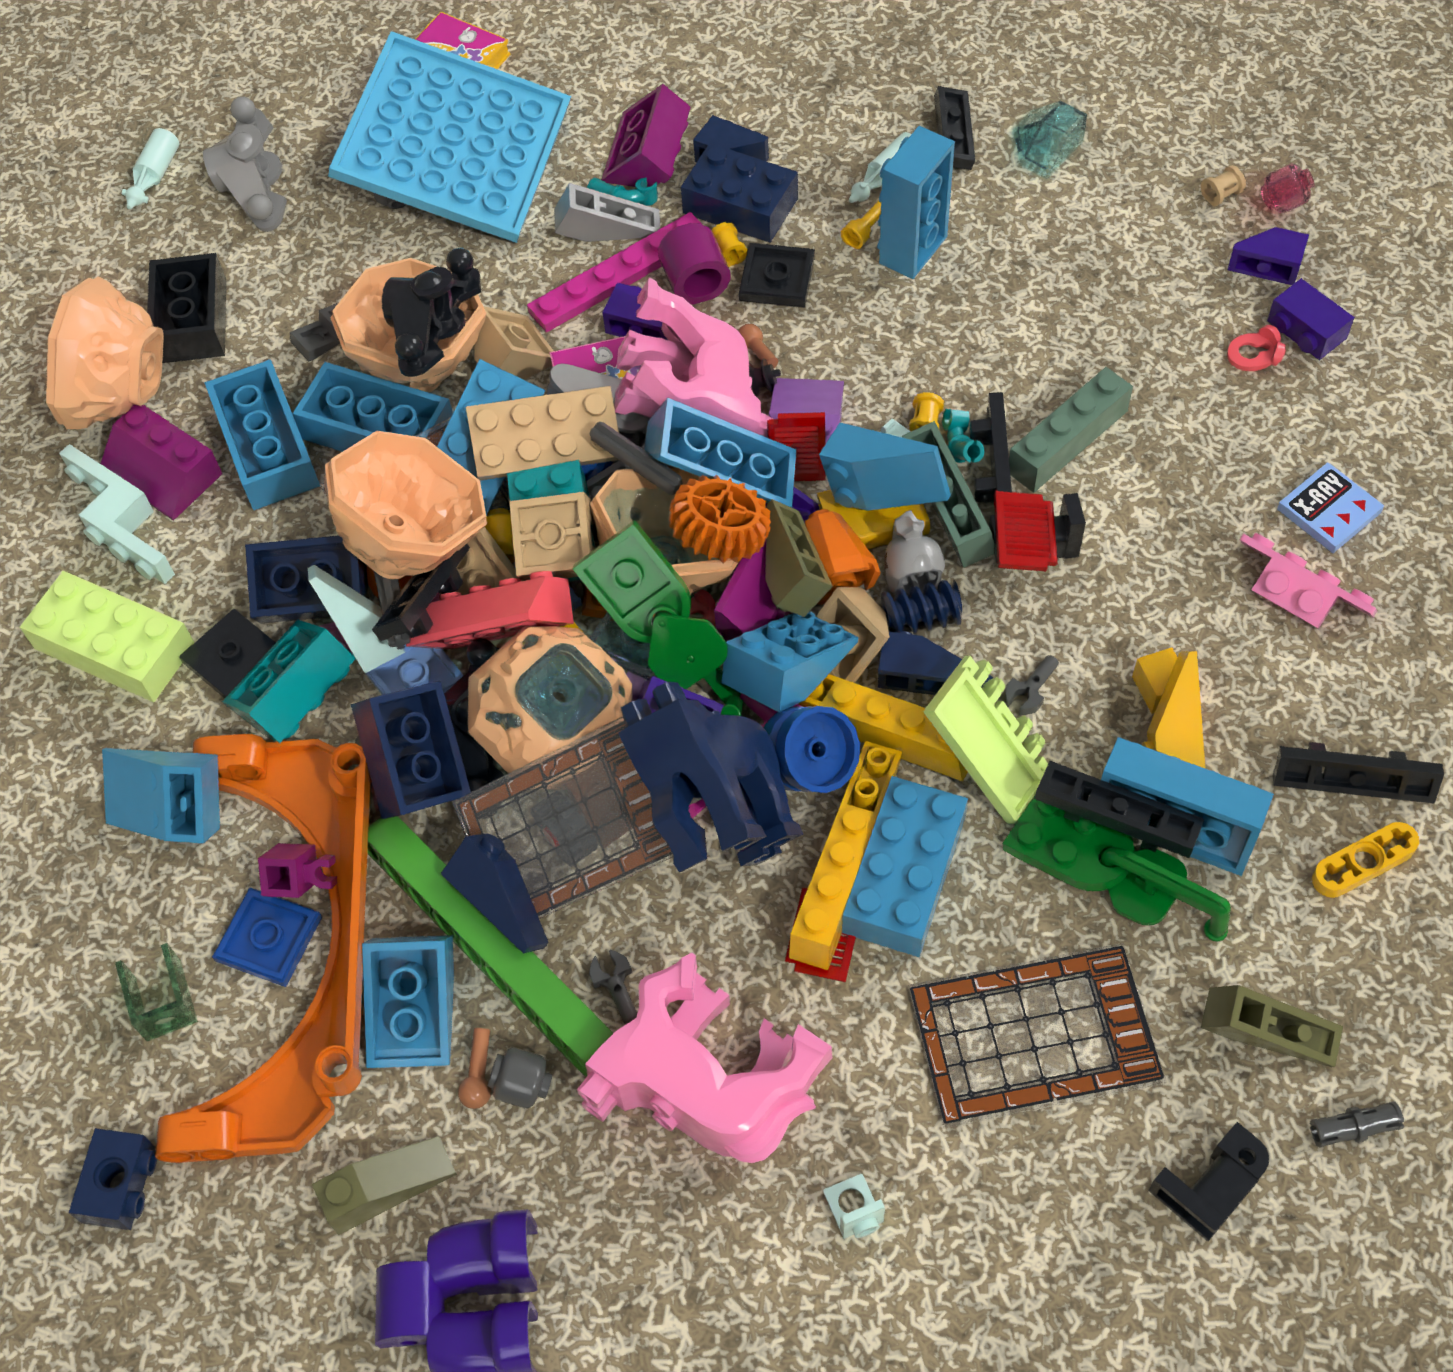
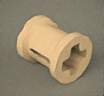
M1234 165L1226 167L1222 174L1214 178L1207 177L1201 182L1202 195L1212 206L1220 205L1224 198L1231 194L1242 193L1246 187L1243 173Z

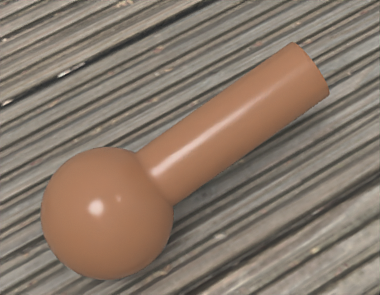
M754 324L741 326L738 331L745 339L747 349H751L761 361L765 358L768 364H772L775 368L778 365V359L762 342L763 333L761 329Z
M474 1028L469 1074L458 1088L460 1102L470 1109L483 1107L489 1101L492 1093L491 1087L487 1086L488 1081L485 1079L490 1037L489 1029Z

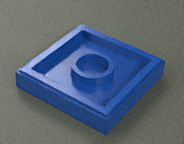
M249 888L212 958L215 962L286 987L316 931L322 915L320 912L278 897L261 896V891Z

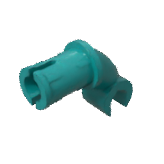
M646 177L637 180L635 189L625 190L621 185L614 186L599 178L591 179L587 186L589 189L646 206L653 205L658 200L657 182L651 187H647Z
M945 409L942 417V426L945 431H948L947 446L955 462H979L985 453L983 444L978 440H971L968 436L964 435L970 422L969 411Z

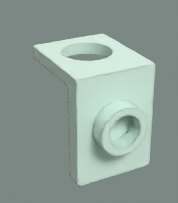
M863 1174L823 1190L843 1239L855 1235L856 1238L865 1237L880 1228L879 1224L884 1222V1204L881 1199L878 1201L874 1200ZM849 1189L860 1192L864 1198V1206L849 1213L842 1211L838 1203L840 1195Z

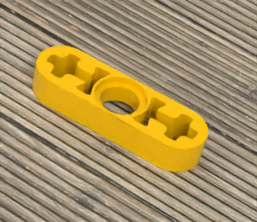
M1394 822L1322 859L1316 866L1312 874L1314 888L1323 896L1330 898L1339 897L1409 860L1419 846L1418 833L1412 826L1406 823ZM1393 837L1397 840L1404 838L1407 841L1404 848L1401 845H1396L1390 848L1387 854L1383 849L1390 844ZM1358 852H1367L1375 858L1376 866L1370 869L1363 868L1357 864L1354 855ZM1346 865L1348 871L1342 874L1338 884L1334 880L1327 882L1324 879L1327 871L1333 875L1342 871Z

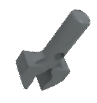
M1048 655L1027 681L1019 682L1012 678L1005 689L1006 706L1009 707L1016 696L1028 693V700L1020 707L1019 715L1037 712L1044 702V697L1039 694L1038 690L1059 665L1058 660L1054 656Z
M609 950L610 957L616 966L613 971L614 976L611 977L608 973L601 970L596 956L592 960L589 976L595 989L601 986L609 989L623 1023L628 1024L637 1017V1011L624 984L626 975L631 974L632 969L627 957L616 951Z

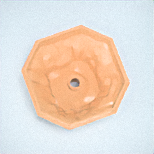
M408 258L367 268L333 309V315L330 318L345 355L356 362L362 372L429 393L434 391L443 380L450 376L461 361L467 359L470 350L477 342L479 332L486 317V311L478 294L462 302L458 307L464 312L466 323L462 330L452 337L439 340L437 343L443 351L444 357L427 372L415 377L404 376L400 372L398 355L395 352L394 327L387 324L383 315V288L386 281L391 277L415 278L417 275L437 266Z
M98 276L94 279L87 278L62 295L48 336L46 404L57 423L64 425L66 429L88 428L97 421L103 422L111 417L127 413L133 405L142 406L156 394L161 382L164 342L162 328L153 326L150 315L143 307L127 301L122 293L110 282Z
M375 431L331 458L325 464L324 486L333 524L336 526V532L342 537L343 544L348 551L384 578L400 579L405 575L414 576L434 570L439 564L449 559L456 551L465 546L487 525L480 480L426 438Z

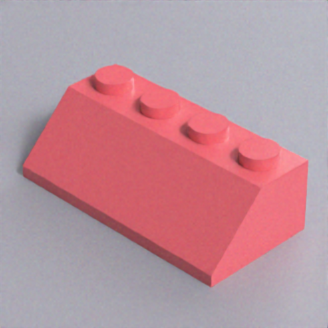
M540 571L529 574L530 580L522 581L520 578L499 581V587L492 589L489 585L469 588V594L462 595L460 592L439 595L440 601L432 602L426 608L433 626L428 633L410 638V643L406 644V647L452 650L468 647L473 640L479 638L496 641L513 637L524 626L560 627L574 624L568 578L553 577L552 571Z

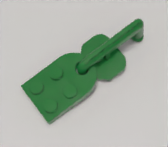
M635 520L574 564L572 570L618 626L631 638L640 642L650 643L648 665L659 679L667 682H677L681 688L688 689L704 678L725 704L720 715L741 716L743 701L740 698L741 693L722 683L723 671L719 666L724 663L728 654V646L725 639L710 621L689 617L691 596L686 583Z
M1033 798L1002 843L1005 852L1075 888L1085 891H1102L1107 889L1113 909L1118 914L1140 925L1150 926L1161 922L1175 900L1178 899L1211 915V919L1204 925L1206 937L1212 941L1219 942L1227 936L1231 912L1229 901L1187 880V869L1179 859L1158 849L1156 852L1148 849L1134 852L1133 840L1129 835L1082 817L1079 823L1064 818V810Z

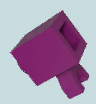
M278 843L258 858L261 896L299 898L314 885L321 889H332L337 885V876L328 877L324 875L321 867H331L336 863L335 855H323L316 859L314 844Z

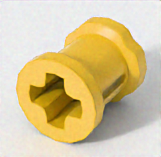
M726 222L716 225L712 232L728 267L742 263L746 259L748 249L744 243L739 242L735 225Z
M930 392L917 394L912 403L915 412L913 419L909 422V431L916 430L935 421L939 429L938 417L944 409V400Z

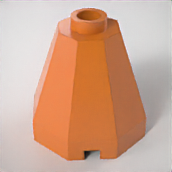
M828 509L817 510L810 514L809 519L805 521V525L833 586L817 604H825L837 587H859L863 584L865 590L874 587L881 574L877 560L840 514Z

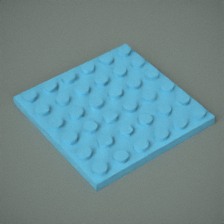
M391 31L332 160L328 177L517 243L569 107L571 96Z

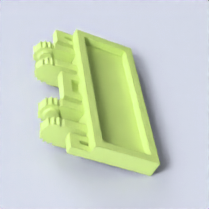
M964 656L923 712L1003 820L1008 824H1016L1034 798L1048 766L1045 758L1038 756L1042 750L1041 748L1046 744L1045 739L1038 733L1027 737L1033 727L1029 717L1027 718L1024 715L1016 719L1004 701H997L1006 686L1002 679L998 677L989 679L983 685L993 670L989 661L984 659L975 663L971 656Z

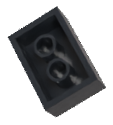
M216 253L149 260L147 313L150 315L153 326L163 330L162 363L225 356L226 277Z

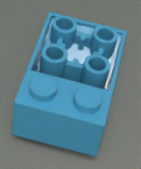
M810 611L805 617L792 613L727 641L728 654L723 664L722 683L780 713L805 701L858 643L859 637L845 631L840 625L830 624L815 617V614Z
M114 748L102 749L106 824L164 841L205 843L220 829L217 754Z

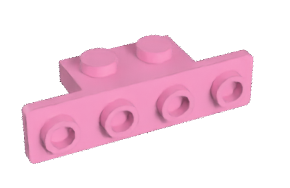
M1243 533L1239 539L1245 546L1270 559L1251 590L1319 629L1338 598L1373 618L1378 612L1371 605L1374 601L1372 597L1355 588L1351 594L1338 587L1340 580L1324 570H1320L1318 574L1304 568L1307 561L1290 551H1287L1285 556L1272 550L1275 543L1262 535L1255 533L1251 538Z

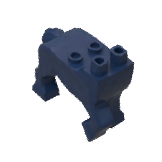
M666 682L652 691L659 710L653 713L646 699L631 701L621 707L626 728L618 732L637 773L649 790L652 801L653 827L673 853V864L679 872H683L707 859L705 829L698 825L689 813V805L702 799L709 810L716 828L721 850L728 851L733 847L735 850H740L737 853L740 867L758 865L781 854L780 846L803 835L800 825L793 821L774 744L767 731L758 722L743 716L720 715L719 711L710 712L698 700H687L677 682Z

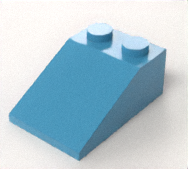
M840 422L819 454L835 502L847 508L855 507L869 511L948 501L951 496L938 446Z
M453 935L372 938L362 943L366 1067L389 1068L450 1065L454 993Z

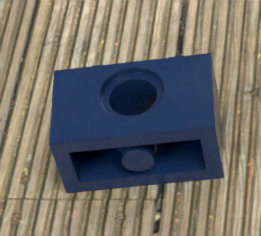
M95 1128L69 1214L83 1224L131 1230L134 1219H138L144 1209L145 1195L143 1188L147 1176H151L156 1168V1146L141 1134ZM125 1172L123 1181L118 1186L110 1188L112 1179L117 1174Z

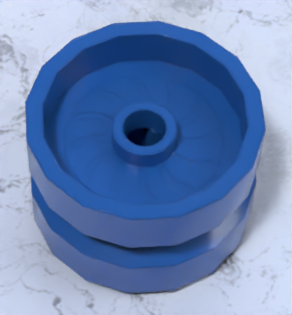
M823 706L790 707L780 713L776 712L764 726L774 744L779 761L781 780L785 790L829 793L841 788L853 776L859 762V738L856 728L849 718L835 708Z

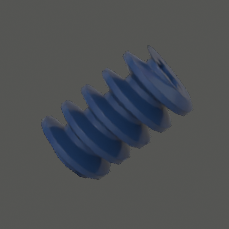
M941 580L937 589L932 583H926L923 593L918 586H911L908 596L900 588L895 591L894 600L889 592L881 593V608L886 612L888 630L893 627L895 631H903L904 625H909L913 634H917L918 624L923 622L926 629L932 631L933 619H937L941 627L946 628L948 616H952L956 625H961L962 601L955 580H953L952 587L948 581Z

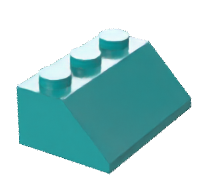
M297 619L222 702L263 735L281 743L295 734L300 726L299 722L309 711H313L321 705L325 698L324 694L334 683H338L346 677L350 671L349 666L356 658L326 628Z

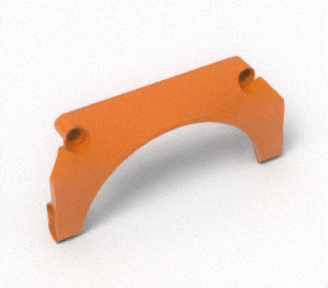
M254 734L200 737L193 742L192 753L218 755L219 791L239 795L277 814L289 823L303 837L307 844L315 845L317 859L323 855H335L336 863L331 867H322L324 875L328 877L337 876V885L332 889H328L332 910V934L324 975L303 1019L277 1052L239 1084L205 1103L159 1118L155 1157L160 1161L170 1163L226 1160L242 1156L298 1152L335 1114V1105L329 1097L350 1094L356 1090L362 1077L361 1069L359 1068L363 976L362 943H364L370 783L372 782L363 748L356 743H345L336 748L319 739L282 741L281 743L266 742L262 737ZM359 764V765H358L356 768H354L353 770H349V771H348V769H349V767H350L351 765ZM347 1064L343 1074L338 1077H329L337 1065Z

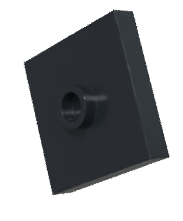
M749 243L739 288V301L805 308L815 260V249Z
M233 609L181 654L179 658L185 666L223 698H226L276 642L236 609Z

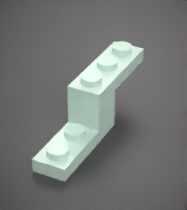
M72 445L66 446L59 453L67 466L64 469L66 474L78 484H81L83 481L87 483L91 491L97 496L79 514L86 527L83 530L84 534L98 546L102 543L109 546L110 552L121 562L125 563L129 560L134 563L136 570L148 580L155 577L166 584L175 575L166 556L132 534L154 512L144 492Z

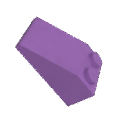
M777 378V384L773 388L769 416L773 419H778L779 413L825 412L826 444L841 422L844 381Z

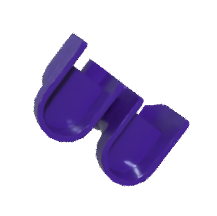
M530 1210L497 1212L492 1219L467 1221L444 1227L429 1237L427 1261H403L382 1265L377 1268L375 1346L390 1348L426 1345L427 1360L431 1372H537L532 1365L529 1349L528 1322L538 1320V1312L532 1301L501 1303L495 1306L494 1310L445 1312V1300L458 1294L477 1292L479 1296L529 1293L538 1290L537 1281L529 1267L527 1253V1235L538 1233L537 1224Z

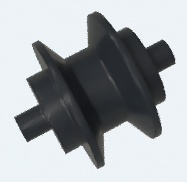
M765 358L761 361V367L754 368L749 362V377H752L750 388L756 397L759 396L760 388L767 387L772 393L774 385L777 384L776 377L781 376L780 369L774 370L773 365L768 364Z

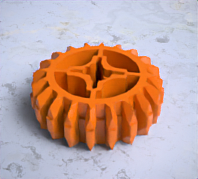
M701 475L699 480L689 478L687 484L680 485L679 490L676 491L669 508V527L674 530L673 537L682 540V547L694 549V555L704 554L708 557V561L712 557L719 558L723 564L728 558L739 563L742 557L751 559L752 555L755 552H759L761 547L764 546L771 528V511L765 507L766 500L757 498L756 490L745 489V483L739 485L733 483L731 477L728 480H721L718 475H715L713 479Z

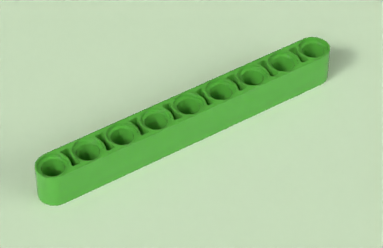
M398 816L386 819L380 817L368 827L367 854L446 935H453V942L587 1077L585 1063L613 1032L533 952L523 954L441 875L446 864Z

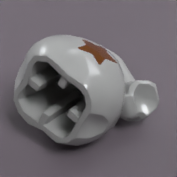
M911 510L906 511L895 519L892 540L884 554L885 580L888 589L893 594H895L897 589L901 588L909 595L911 586L915 585L923 593L926 583H932L936 588L941 581L945 568V558L942 549L932 538L922 535L925 526L924 521L917 519Z

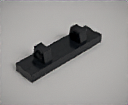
M1003 392L989 393L987 419L972 420L970 422V439L978 440L983 445H989L992 477L975 479L974 498L976 502L994 503L995 491L1012 492Z
M468 544L459 551H456L434 570L414 575L410 578L372 629L380 642L391 638L393 635L407 633L410 638H414L428 633L433 626V622L426 608L438 592L440 595L452 593L459 590L463 584V580L456 567L469 551L470 547Z
M1309 742L1308 749L1284 746L1279 748L1273 771V786L1435 804L1444 777L1443 764L1407 760L1405 752L1389 751L1388 758L1326 751L1324 743Z
M1049 761L1034 798L1064 810V818L1079 823L1082 817L1142 840V848L1156 852L1157 848L1160 847L1186 858H1190L1204 819L1053 761Z

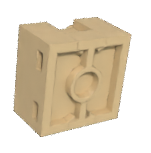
M585 492L509 501L516 576L523 581L530 580L529 574L540 571H552L553 577H578L572 570L574 564L596 549L592 546L590 526L595 525L590 510V502L592 500Z

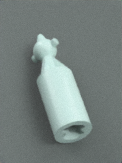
M162 128L154 129L133 167L134 186L127 190H122V195L127 200L128 209L141 205L143 202L148 203L149 197L145 196L144 191L153 185H158L179 147V140L170 131Z
M903 132L868 164L864 181L857 182L852 186L849 198L850 203L865 201L870 196V190L882 187L880 170L886 159H891L896 154L902 140L907 136L910 137L911 133Z

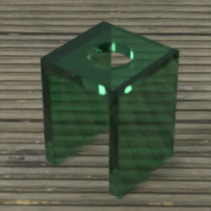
M168 943L162 944L161 948L176 1001L154 1010L145 1012L136 977L122 960L115 962L131 1025L146 1041L198 1022L181 960ZM175 1017L167 1023L155 1024L161 1019Z

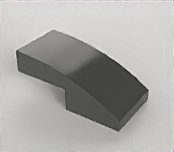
M338 303L319 310V321L290 332V342L308 362L340 344L330 318L333 315V309Z

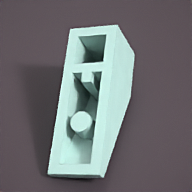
M313 565L307 568L309 582L364 673L405 653L404 648L398 650L397 647H390L387 640L380 642L373 632V627L382 617L379 605L319 567Z

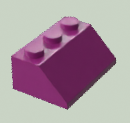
M661 84L622 113L601 180L609 184L635 187L637 180L645 177L647 178V187H651L655 182H657V185L667 182L674 173V161L681 150L680 141L688 126L687 118L691 107L667 86Z
M133 405L127 413L123 414L113 424L100 463L144 492L150 505L173 521L222 475V471L211 449L145 405Z
M766 540L764 546L761 547L759 552H755L751 559L741 558L714 609L716 629L726 642L741 636L745 632L753 631L771 621L790 614V611L784 612L777 608L771 599L772 594L766 582Z

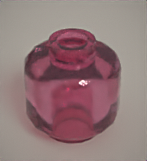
M1290 163L1270 172L1265 177L1264 185L1261 186V195L1270 210L1275 209L1279 213H1287L1308 203L1311 198V188L1315 186L1314 179L1308 169L1302 170L1297 164Z

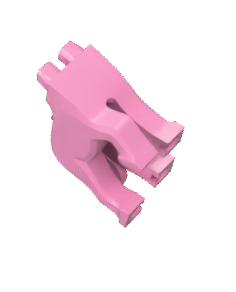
M648 278L637 297V303L641 304L636 312V317L645 320L661 321L663 334L668 340L642 335L629 329L618 348L617 369L628 371L635 366L641 365L635 376L626 372L615 391V413L626 415L633 412L651 418L668 397L767 437V420L773 418L761 413V401L753 394L750 388L752 377H749V356L745 339L737 329L728 323L696 310L683 297L663 290L658 286L657 281Z
M690 953L682 957L676 964L647 975L640 980L637 1017L615 1031L585 1063L588 1076L579 1086L577 1092L584 1099L582 1102L583 1108L602 1122L616 1105L624 1111L637 1107L647 1108L654 1111L652 1117L665 1129L673 1131L676 1127L703 1147L719 1155L734 1157L739 1161L747 1163L763 1161L776 1150L793 1119L806 1111L815 1109L814 1100L806 1093L818 1074L833 1058L832 1046L799 1024L793 1037L787 1034L783 1039L772 1030L774 1025L764 1018L759 1030L760 1053L756 1065L751 1072L726 1075L718 1060L697 1039L711 1021L730 1005L729 994L720 988L714 993L705 985L707 979L697 973L696 955ZM676 1000H684L677 1012L670 1018L666 1009L668 1004Z

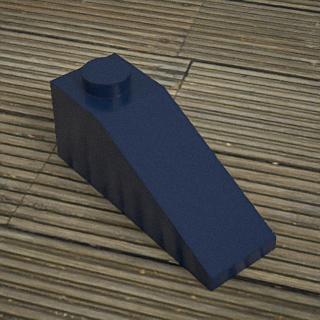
M907 631L889 632L890 638L881 650L878 688L936 695L962 659L923 636L913 635ZM988 675L989 677L986 679V681L983 683V685H984L986 682H988L989 679L991 680V679H993L994 677Z
M491 834L466 836L441 872V875L523 954L544 949L549 943L517 863L505 850L504 843Z

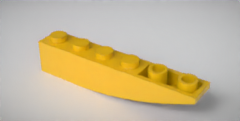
M830 674L827 675L805 701L798 703L802 707L823 706L835 708L849 718L856 728L860 742L865 743V741L902 751V760L962 782L968 773L924 714V707Z
M865 741L859 756L858 765L849 781L790 933V959L825 970L829 969L842 934L843 913L891 776H896L902 751Z

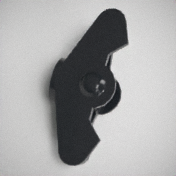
M455 248L448 253L446 259L448 269L437 266L417 275L415 278L391 277L385 283L382 294L383 315L387 324L394 327L396 336L395 352L398 355L400 372L404 376H419L432 368L444 357L443 351L437 345L439 340L452 337L465 326L466 318L464 312L458 307L462 302L481 293L480 273L478 269L473 268L474 259L466 249Z
M484 638L473 640L468 645L466 653L471 663L468 672L444 693L472 794L463 797L464 801L509 779L496 768V760L468 733L469 676L499 650L491 641ZM490 678L484 684L485 692L489 689ZM493 711L486 713V720L500 724L506 730L514 727L513 720L508 713L500 714ZM503 803L500 804V805H498V806H496V807H494V808H492V810H495V809L501 807V806L503 805ZM486 811V812H484V813H482V814H480V815H478V816L481 817V816L487 814L488 811ZM488 815V816H486V817H484V818H482V819H487V818H490L491 816Z

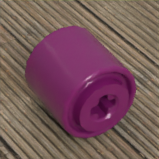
M688 223L668 232L661 240L658 247V257L675 295L683 297L690 305H694L718 297L728 287L731 280V272L709 227L700 223Z

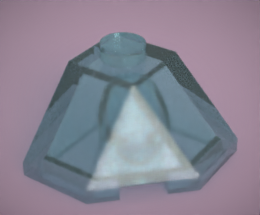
M1061 100L1031 110L1012 130L1014 142H1016L1020 166L1048 179L1083 143L1088 114Z

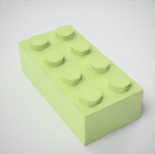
M66 571L61 572L20 626V629L34 649L151 702L156 701L181 666L182 661L179 656L194 644L183 622Z

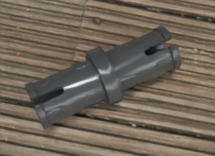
M1395 1101L1364 1109H1359L1355 1106L1347 1108L1346 1112L1342 1114L1312 1119L1310 1121V1130L1315 1144L1319 1148L1350 1140L1359 1143L1367 1141L1368 1136L1403 1129L1404 1125L1402 1122H1404L1401 1108Z

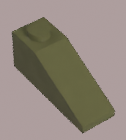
M771 499L767 504V509L771 511V528L766 539V582L772 594V602L777 608L784 612L790 611L805 617L833 586L800 512Z
M1240 985L1209 988L1201 1024L1202 1029L1225 1038L1329 1067L1336 1066L1343 1026Z
M437 1136L352 1163L316 1181L312 1186L328 1224L340 1235L457 1174L440 1137Z

